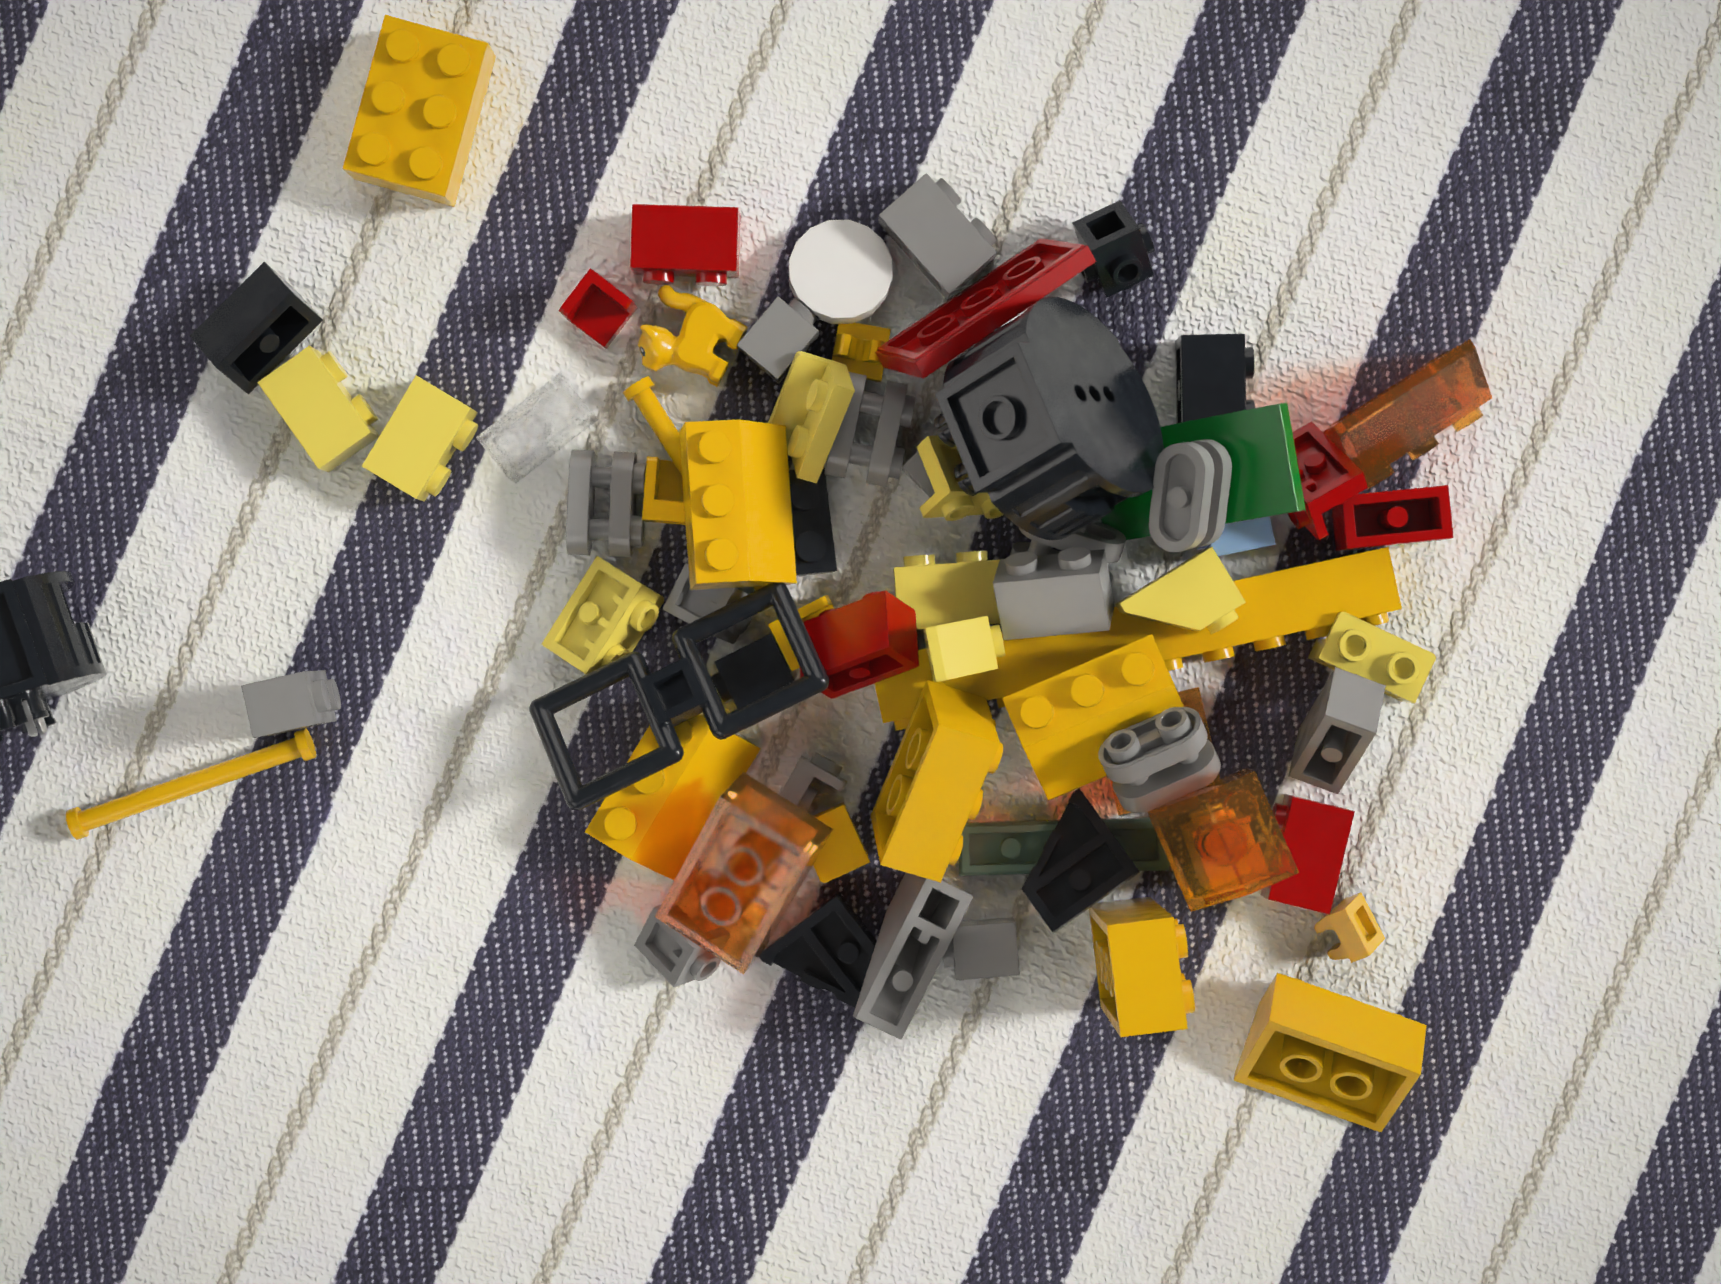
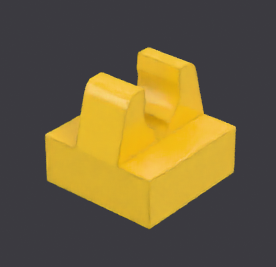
M861 323L838 324L832 360L846 364L849 372L866 375V380L881 383L884 368L875 352L878 347L889 341L891 329Z
M1361 892L1343 899L1331 910L1330 915H1324L1314 926L1317 934L1325 930H1334L1341 943L1333 945L1328 950L1327 954L1332 960L1350 959L1351 963L1366 958L1385 939Z

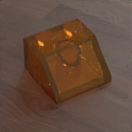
M1242 769L1197 791L1147 811L1190 912L1252 894L1299 873L1254 770Z

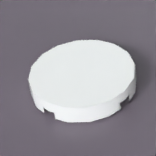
M828 220L811 227L796 242L789 259V286L795 299L806 306L814 315L820 317L819 320L830 324H853L871 316L886 299L892 285V256L884 240L868 226L851 220Z

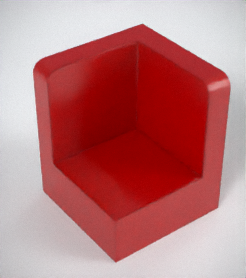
M590 268L562 304L559 312L569 322L607 349L638 308L632 299Z

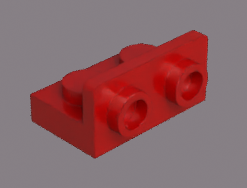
M1311 421L1292 432L1306 510L1287 513V515L1298 529L1305 526L1319 541L1328 536L1322 513L1344 503L1347 499L1367 489L1368 486L1363 471Z

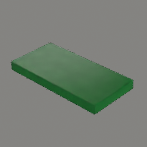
M1287 403L1160 426L1164 448L1176 443L1210 439L1220 443L1228 451L1232 462V472L1225 524L1306 510ZM1152 489L1140 496L1129 497L1115 505V510L1101 518L1102 523L1123 533L1126 540L1150 537L1149 515Z

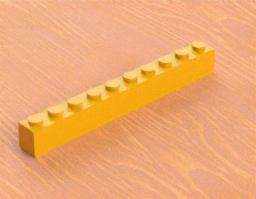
M1389 547L1234 580L1233 582L1246 603L1234 609L1239 617L1237 620L1213 634L1210 633L1207 627L1199 631H1192L1122 614L1117 607H1114L1109 631L1012 640L1003 639L1005 656L996 658L998 669L936 683L985 697L986 700L996 699L998 708L1005 707L1002 698L1151 634L1154 636L1168 671L1183 668L1182 657L1202 653L1203 661L1206 663L1235 656L1233 646L1253 642L1255 651L1286 645L1284 635L1305 631L1306 640L1325 637L1328 635L1339 612L1349 613L1374 626L1388 623L1387 612L1402 609ZM927 648L918 650L919 667L874 683L883 723L894 721L895 731L907 729L926 680L933 681Z

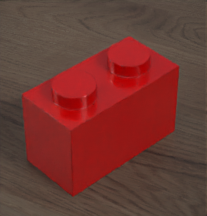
M632 204L630 268L634 275H643V283L655 285L674 284V276L695 277V284L701 286H726L727 278H739L741 224L739 207Z
M1448 485L1356 494L1344 503L1332 508L1336 551L1432 542L1454 538Z
M886 590L868 593L858 601L837 609L825 610L819 616L803 622L829 677L828 687L820 693L830 699L919 667L915 610ZM800 668V678H801V677H804V674H803V672H802V670H801V668Z
M1284 794L1283 803L1274 804L1269 819L1268 833L1275 836L1270 855L1263 854L1261 856L1266 876L1256 879V885L1262 886L1260 895L1268 900L1330 915L1355 811Z

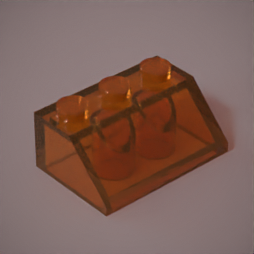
M1468 339L1448 349L1322 430L1363 471L1368 489L1395 473L1390 464L1408 453L1413 461L1439 445L1440 443L1435 435L1452 425L1455 431L1458 432L1484 416L1479 407L1491 400L1492 395L1476 347L1471 339Z

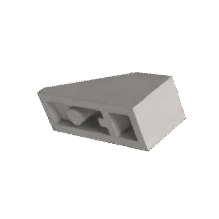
M905 873L886 911L853 1017L902 1040L974 896L943 879L940 883Z

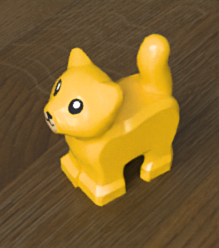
M670 285L661 286L658 290V296L662 303L670 308L682 310L686 314L678 336H674L664 327L648 324L640 326L642 334L638 341V347L642 355V365L651 371H658L663 367L675 365L686 372L706 377L711 385L718 387L727 371L729 362L713 353L714 349L719 343L726 342L728 347L737 350V344L745 336L748 327L736 319L726 317L716 305L689 293L675 292Z

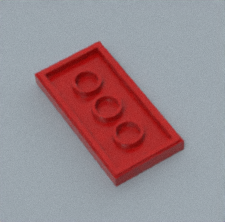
M1040 238L878 347L875 353L883 368L924 379L992 333L994 329H998L1094 264L1096 260L1088 245Z

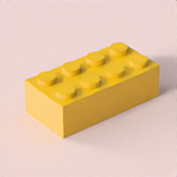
M1151 897L1096 903L1089 908L1100 1005L1119 1036L1128 1037L1188 1029L1186 1014L1195 1013V1001L1191 980H1186L1184 973H1181L1179 958L1188 957L1184 924H1178L1177 918L1174 919L1171 913L1167 912L1165 908L1160 906Z

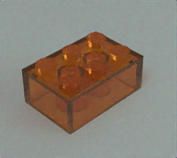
M743 772L719 797L657 911L655 918L744 975L767 947L833 829Z

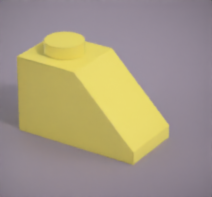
M1210 547L1138 589L1115 605L1122 614L1192 631H1199L1207 627L1210 633L1213 634L1237 620L1239 617L1234 609L1246 603L1215 550L1213 547Z
M988 616L923 628L934 682L998 669L996 658L1005 656L1000 625L990 626Z

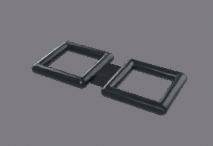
M784 583L768 584L677 629L672 635V643L680 660L651 673L644 656L639 652H630L531 702L529 712L566 804L570 809L581 810L679 762L683 758L684 749L674 727L703 713L712 735L717 739L723 740L824 691L828 687L829 677L793 598ZM773 606L804 677L727 714L696 644ZM630 677L659 748L582 785L554 714Z

